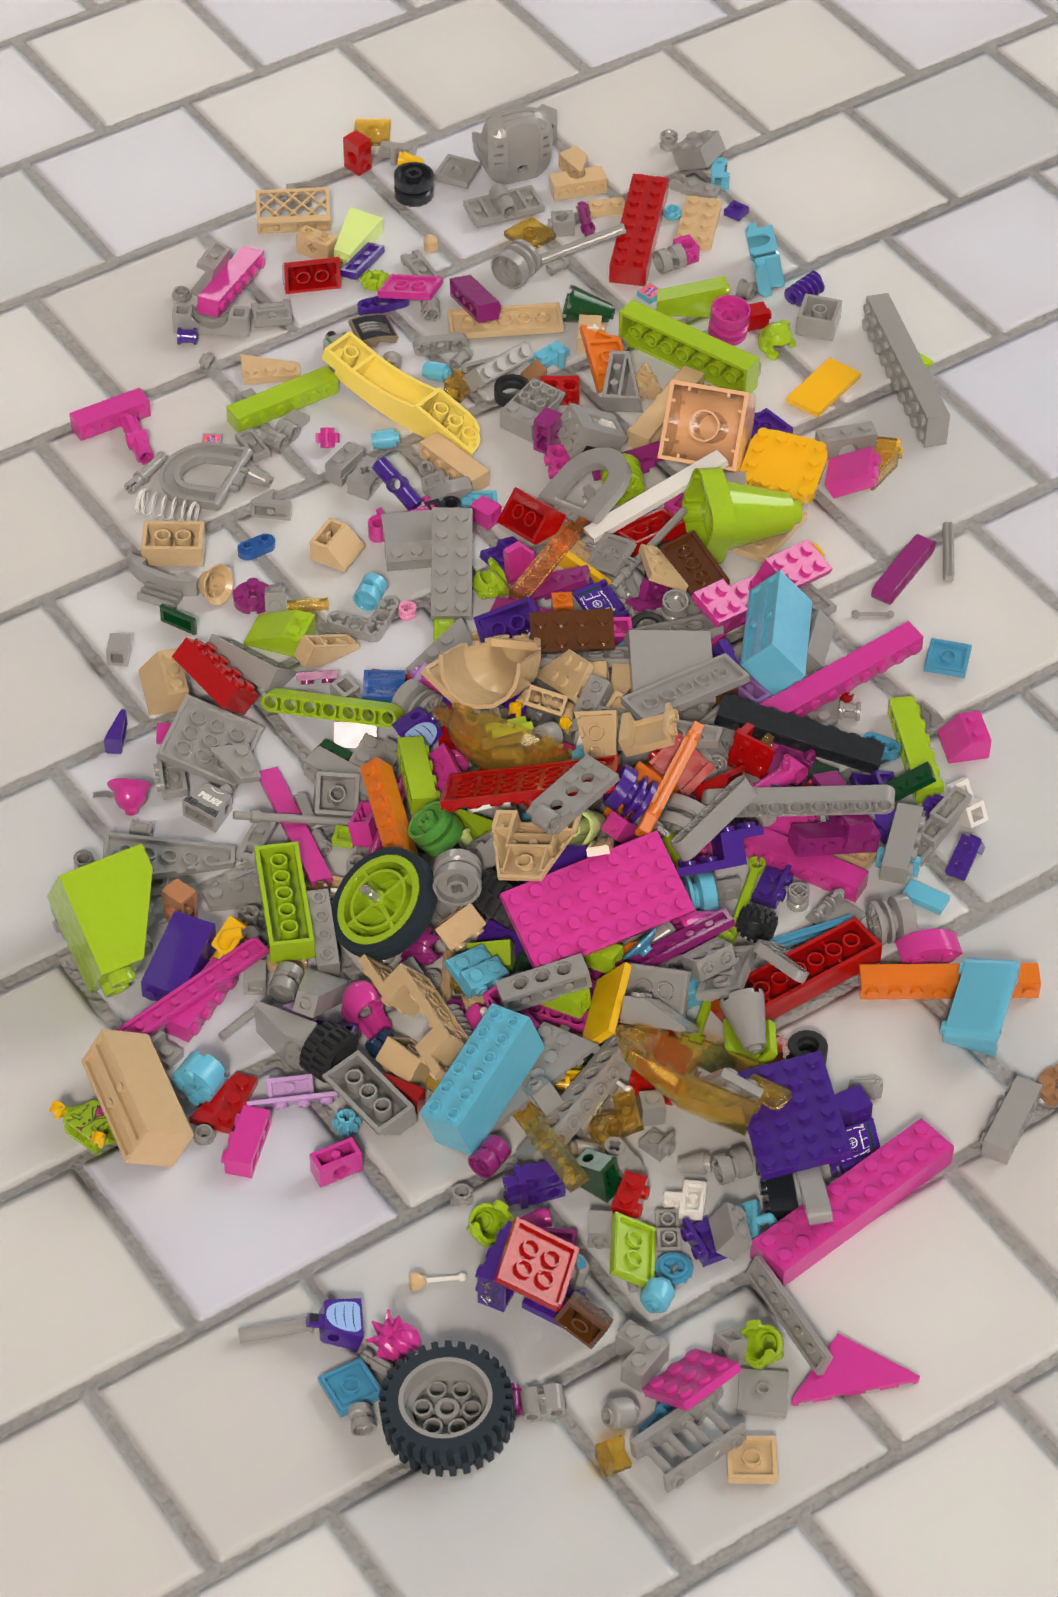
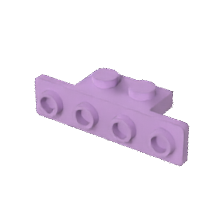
M312 1074L266 1079L268 1099L247 1101L246 1105L263 1109L274 1107V1110L288 1109L289 1105H297V1107L303 1108L311 1106V1103L320 1102L321 1105L333 1104L334 1100H338V1094L335 1091L314 1093Z

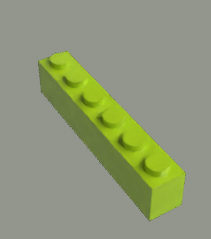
M327 365L226 406L227 421L237 433L249 428H255L284 416L293 409H301L339 393L338 377Z
M914 696L889 698L887 713L895 739L901 746L900 756L905 772L927 761L932 766L936 782L912 794L915 804L924 803L928 796L934 797V794L941 795L945 787L944 781L939 778V765L934 762V750L930 749L929 734L925 733V721L920 717V705L916 704Z

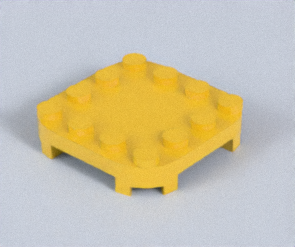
M760 428L750 441L740 472H746V485L788 492L793 500H799L801 505L808 502L812 503L816 497V491L827 464L826 444L799 435Z

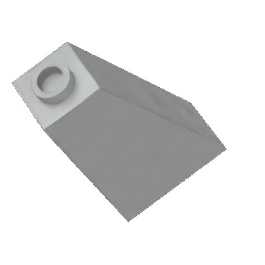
M308 967L298 988L293 1011L314 1018L342 1003V995L349 981Z

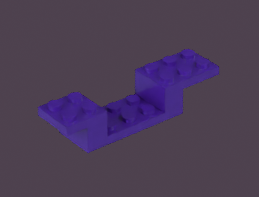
M749 821L736 823L737 827L727 825L711 840L713 856H699V861H696V859L684 862L678 860L677 865L673 863L679 877L746 865L747 860L743 838L763 835V826L755 825V822Z

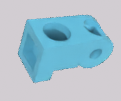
M718 157L712 163L711 183L721 186V190H729L730 172H727L728 162L725 158Z

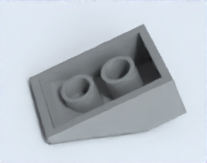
M632 992L631 996H623L620 1023L699 1033V1027L660 999H653V994Z
M256 1000L254 1003L256 1032L286 1064L305 1070L300 1066L299 1056L305 1041L312 1031L315 1030L317 1023Z

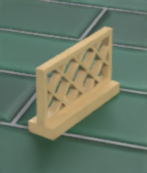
M329 187L255 190L258 234L299 232L305 225L321 231H331ZM325 193V198L322 201L314 197L317 194ZM299 194L307 196L303 202L299 201L296 197ZM281 195H286L287 197H289V199L284 203L277 198H279ZM259 196H268L271 199L265 204L259 199ZM310 200L317 204L312 210L306 206ZM292 201L299 205L294 210L287 206ZM273 202L280 205L276 211L269 207ZM321 207L327 214L318 215L315 212ZM303 208L308 214L300 216L297 212ZM283 209L290 213L288 216L279 215ZM264 210L271 213L269 217H260Z

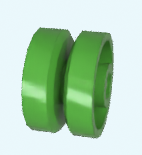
M434 801L425 805L413 816L408 825L407 833L429 857H438L442 852L452 849L462 836L464 827L463 823L454 814H451L447 809L441 810L440 801Z

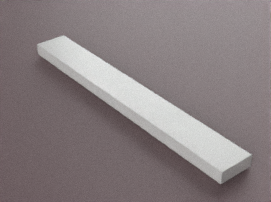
M715 450L609 512L599 524L592 522L583 528L584 533L594 543L599 542L605 532L611 534L684 492L695 468L721 467L723 469L729 465L728 460L718 450Z

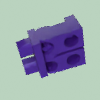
M557 1151L548 1154V1160L537 1164L528 1163L522 1167L520 1165L514 1166L513 1174L502 1177L505 1188L503 1197L508 1207L519 1204L523 1210L528 1208V1205H536L565 1196V1168Z

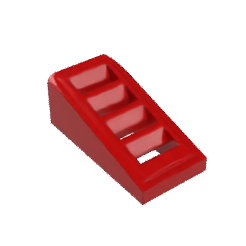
M384 1073L383 1075L415 1106L416 1114H419L426 1103L425 1088Z

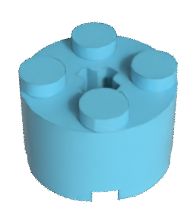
M192 1051L175 1071L171 1081L172 1086L180 1090L187 1097L188 1101L196 1106L205 1101L210 1102L227 1081V1077L224 1078L223 1075L226 1071L222 1064L209 1054L205 1056L199 1055L201 1051Z

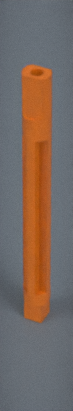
M695 721L691 729L686 732L635 830V835L642 837L652 833L700 740V733L704 728V725Z

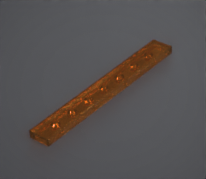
M580 517L575 522L568 519L512 585L508 595L519 600L529 596L532 597L584 534L583 528L592 522Z

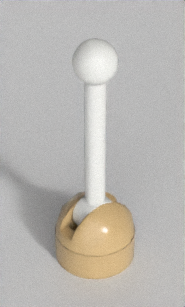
M409 1272V1287L412 1292L422 1290L430 1282L452 1280L464 1282L467 1279V1275L461 1272L453 1276L426 1278L421 1272Z

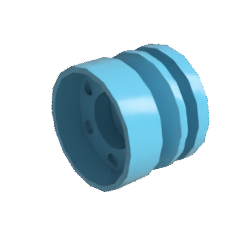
M711 871L694 874L693 883L689 875L682 876L681 881L695 911L696 909L698 911H718V894Z

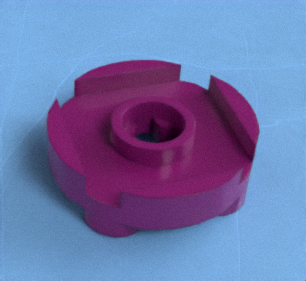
M249 578L247 582L239 584L232 592L235 608L244 614H250V612L257 611V614L264 613L265 587H269V585L259 581L257 578Z

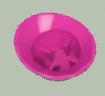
M119 778L107 782V786L114 793L116 804L125 811L127 816L138 814V809L144 804L147 792L152 787L149 782L137 779Z

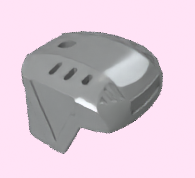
M525 107L501 112L485 121L482 133L472 132L474 153L488 176L495 182L502 184L514 183L536 178L547 169L552 154L553 130L551 120L544 109Z

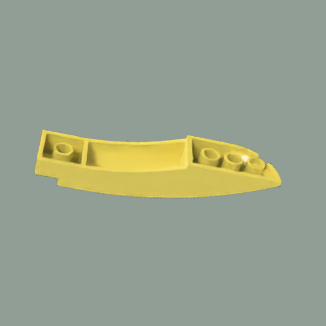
M351 331L324 349L321 359L335 370L334 374L338 379L376 410L423 438L439 432L469 456L476 452L481 440L480 427L476 419L440 387L436 389L399 370L374 352Z

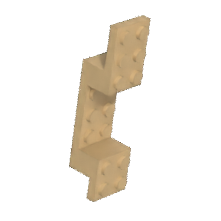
M363 954L359 959L363 967L362 971L372 980L371 984L381 994V1001L388 1007H395L403 1015L406 1013L415 1017L420 1012L429 1020L427 1024L432 1029L421 1039L415 1048L420 1054L418 1057L421 1062L430 1069L428 1071L430 1076L436 1081L442 1080L469 1037L428 977L402 963L393 971L392 968Z

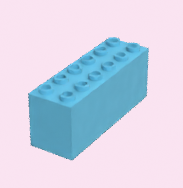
M781 570L749 590L748 611L746 613L740 663L773 696L787 689L793 683L801 681L805 676L812 600Z
M491 1004L420 1112L437 1143L469 1156L476 1149H479V1145L489 1135L545 1048L530 1017L496 1004Z

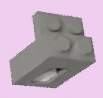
M570 403L563 412L561 420L564 424L557 434L570 459L582 453L586 446L595 448L607 447L620 451L628 439L614 414Z

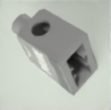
M209 783L203 785L182 800L183 816L216 833L232 811V798L230 795L233 793V789L226 783L220 788Z

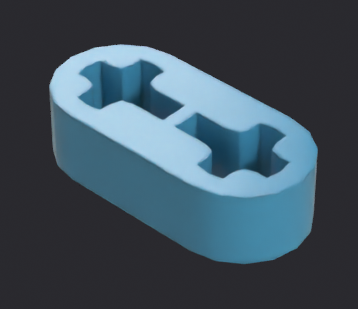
M873 732L866 733L863 736L864 738L876 739L880 743L886 744L882 756L883 759L892 761L899 757L901 746L897 741Z

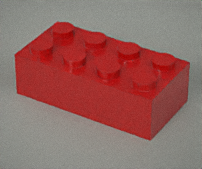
M186 637L171 657L223 709L245 715L259 697L254 691V685L247 680L244 681L241 678L242 673L234 667L231 668L228 665L229 660L219 655L214 645L209 642L203 643L197 638L194 640Z

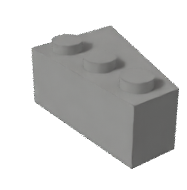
M610 351L602 393L605 411L643 412L629 351Z

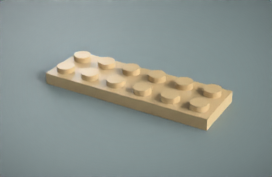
M559 302L501 306L499 319L478 323L464 309L447 310L450 334L464 333L467 339L564 332Z

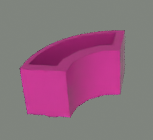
M945 929L916 931L895 942L901 961L904 964H949L963 954L956 933Z

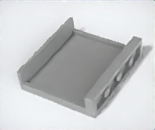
M628 630L624 636V644L628 645L631 693L712 659L710 631ZM716 697L683 711H688L689 709H697L699 712L709 711L716 703Z

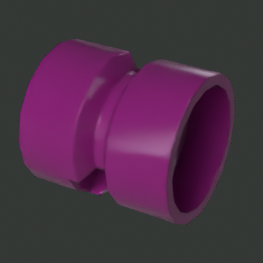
M493 1134L488 1135L479 1145V1149H476L470 1155L468 1164L478 1176L490 1179L500 1168V1165L511 1155L510 1147L502 1138Z

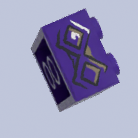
M511 1221L507 1222L504 1229L501 1228L499 1230L494 1247H489L484 1264L478 1266L475 1277L478 1278L475 1291L478 1292V1303L501 1312L505 1311L515 1291L494 1282L512 1225Z

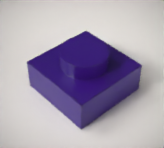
M735 200L724 209V216L738 222L749 213V206Z

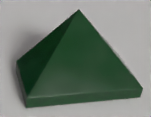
M164 604L159 606L162 622L192 635L197 634L196 618L192 613Z

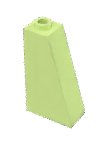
M350 207L334 247V257H340V266L343 267L368 242L374 243L382 235L383 218Z

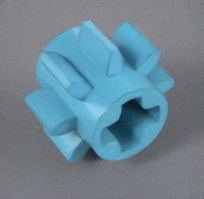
M344 1108L339 1113L335 1112L332 1128L337 1129L338 1136L349 1137L354 1133H359L358 1126L361 1125V1117H356L354 1110Z

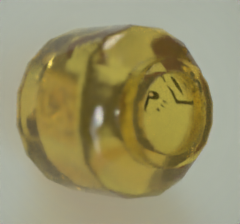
M601 1113L591 1119L588 1130L592 1140L604 1144L610 1137L621 1138L623 1127L621 1121L616 1116Z

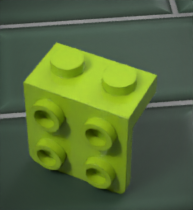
M727 1018L723 1020L725 1049L731 1055L744 1060L748 1065L754 1067L766 1065L768 1062L773 1061L778 1054L775 1023L769 1019L765 1022L766 1046L762 1048L763 1051L757 1054H749V1052L743 1050Z

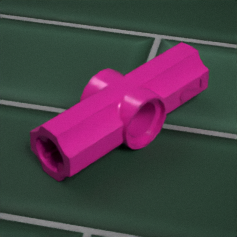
M132 414L125 415L121 420V427L125 433L129 450H133L137 461L145 465L154 457L149 445L145 428L142 429L137 416Z

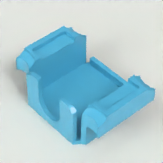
M756 222L749 223L745 229L750 257L754 261L753 267L758 291L764 297L772 296L771 288L785 286L773 226L768 225L757 228Z

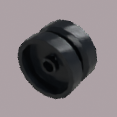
M408 162L396 168L394 171V196L397 202L409 207H419L426 205L433 199V170L428 165L420 162Z

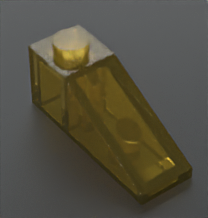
M877 436L875 452L880 455L881 464H879L877 485L870 488V490H875L898 466V459L903 458L904 447H900L901 439Z

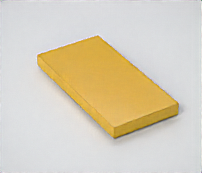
M829 357L786 397V403L818 418L861 378V372Z
M624 962L597 980L582 1038L600 1044L615 1034L623 996L626 992L632 967L627 962Z

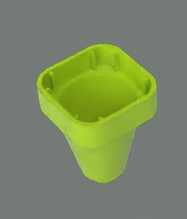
M721 467L695 468L681 502V507L686 508L688 511L682 518L685 522L686 534L694 530L718 564L724 562L728 550L791 532L794 524L801 523L803 515L801 502L793 500L790 493L727 481Z

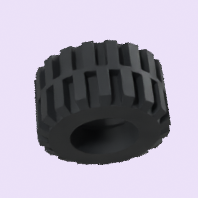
M335 1020L323 1022L312 1031L305 1041L299 1056L300 1066L323 1083H326L322 1075L357 1051V1036Z

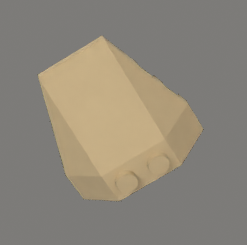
M496 810L491 827L498 880L542 881L576 834L582 814L558 835L556 833L550 835L532 822H521L517 810Z

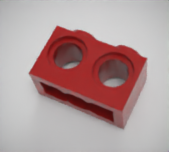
M579 375L540 376V381L565 392L560 405H569L570 403L579 405Z

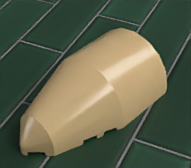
M506 634L485 638L484 643H480V640H474L473 645L468 646V643H460L439 654L441 680L449 694L462 705L478 710L495 708L528 689L536 678L541 661V639L536 637L534 640L529 639V634L514 635L512 638H509V635Z

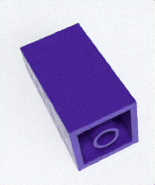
M174 911L141 980L142 997L151 1001H158L203 970L217 950L211 946L212 941L216 937L215 923Z

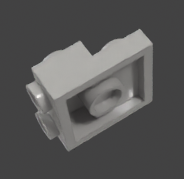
M364 733L348 762L361 767L377 756L392 766L395 775L398 768L396 767L398 763L396 754L397 742L388 737L381 741Z

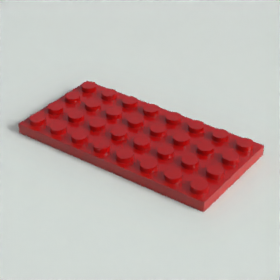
M620 755L594 757V759L618 774L621 764ZM581 759L449 774L440 799L441 810L447 809V811L453 812L463 807L477 809L482 807V805L490 804L492 807H497L507 802L521 804L525 800H535ZM588 778L585 779L583 782H591L593 779ZM616 784L612 786L605 794L611 793L612 790H615ZM571 792L568 794V796L576 795L577 792Z

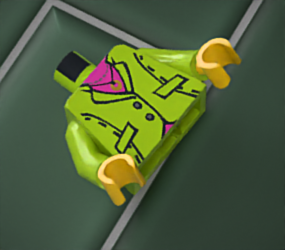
M90 1100L85 1104L72 1107L65 1106L60 1101L52 1102L49 1112H54L56 1119L64 1117L65 1133L95 1155L104 1146L116 1143L100 1103L96 1100Z

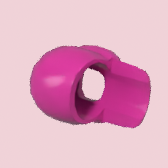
M360 980L346 987L342 995L341 1015L346 1023L359 1025V1030L367 1039L375 1038L378 1031L383 1028L390 1031L392 1025L384 1013V1003L381 1001L382 996L377 988L368 981ZM368 1006L372 1014L366 1018L358 1017L359 1013Z

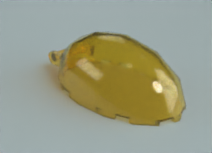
M453 702L451 710L438 706L432 711L433 717L442 721L443 725L447 727L451 743L466 761L482 770L567 761L574 751L570 748L564 750L563 744L544 735L542 739L530 735L532 730L486 712H483L482 715L472 712L473 708L469 706L461 709L459 708L460 704Z

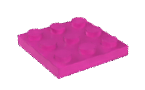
M695 1348L688 1351L685 1357L678 1362L669 1365L662 1374L651 1378L649 1383L642 1388L645 1397L688 1411L742 1371L739 1362Z

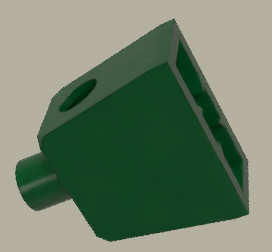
M588 1148L579 1157L571 1155L568 1158L566 1166L574 1170L576 1183L579 1187L606 1203L615 1196L620 1185L616 1157Z

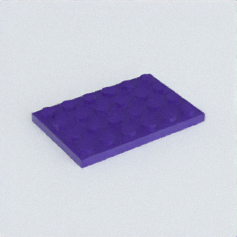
M821 1051L738 1072V1076L754 1080L758 1083V1087L764 1089L761 1098L741 1106L762 1181L854 1157Z

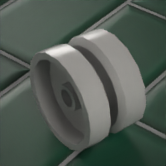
M674 793L671 794L666 805L669 810L662 812L659 821L668 832L676 836L706 806L690 797Z
M460 848L442 852L435 859L433 865L432 886L438 900L451 906H465L474 902L479 897L482 890V865L477 855Z

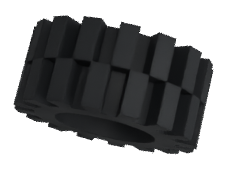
M753 903L752 906L746 904V907H742L735 926L737 928L736 931L738 933L741 932L740 936L742 938L746 936V940L750 941L752 939L754 940L753 943H756L758 939L770 941L773 938L778 925V917H775L776 913L774 911L770 912L771 909L769 907L764 909V905L760 904L758 907L757 903Z

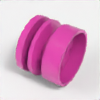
M724 295L715 299L711 306L708 334L732 346L741 344L747 336L751 313L750 305L744 299L733 295Z

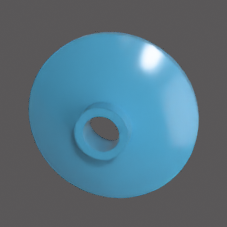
M653 928L626 952L622 959H630L639 954L644 957L652 949L650 943L657 929Z

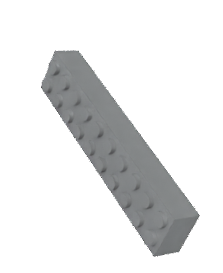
M889 293L866 296V304L863 306L865 317L862 319V327L868 333L869 342H872L874 345L875 354H878L880 357L881 366H884L886 369V376L888 379L890 378L892 388L897 392L899 402L903 404L905 414L909 416L911 426L915 428L918 440L922 442L924 448L947 444L950 414Z

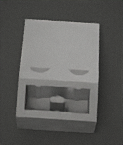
M533 378L500 410V428L532 443L534 419L545 407L556 411L565 396V392Z

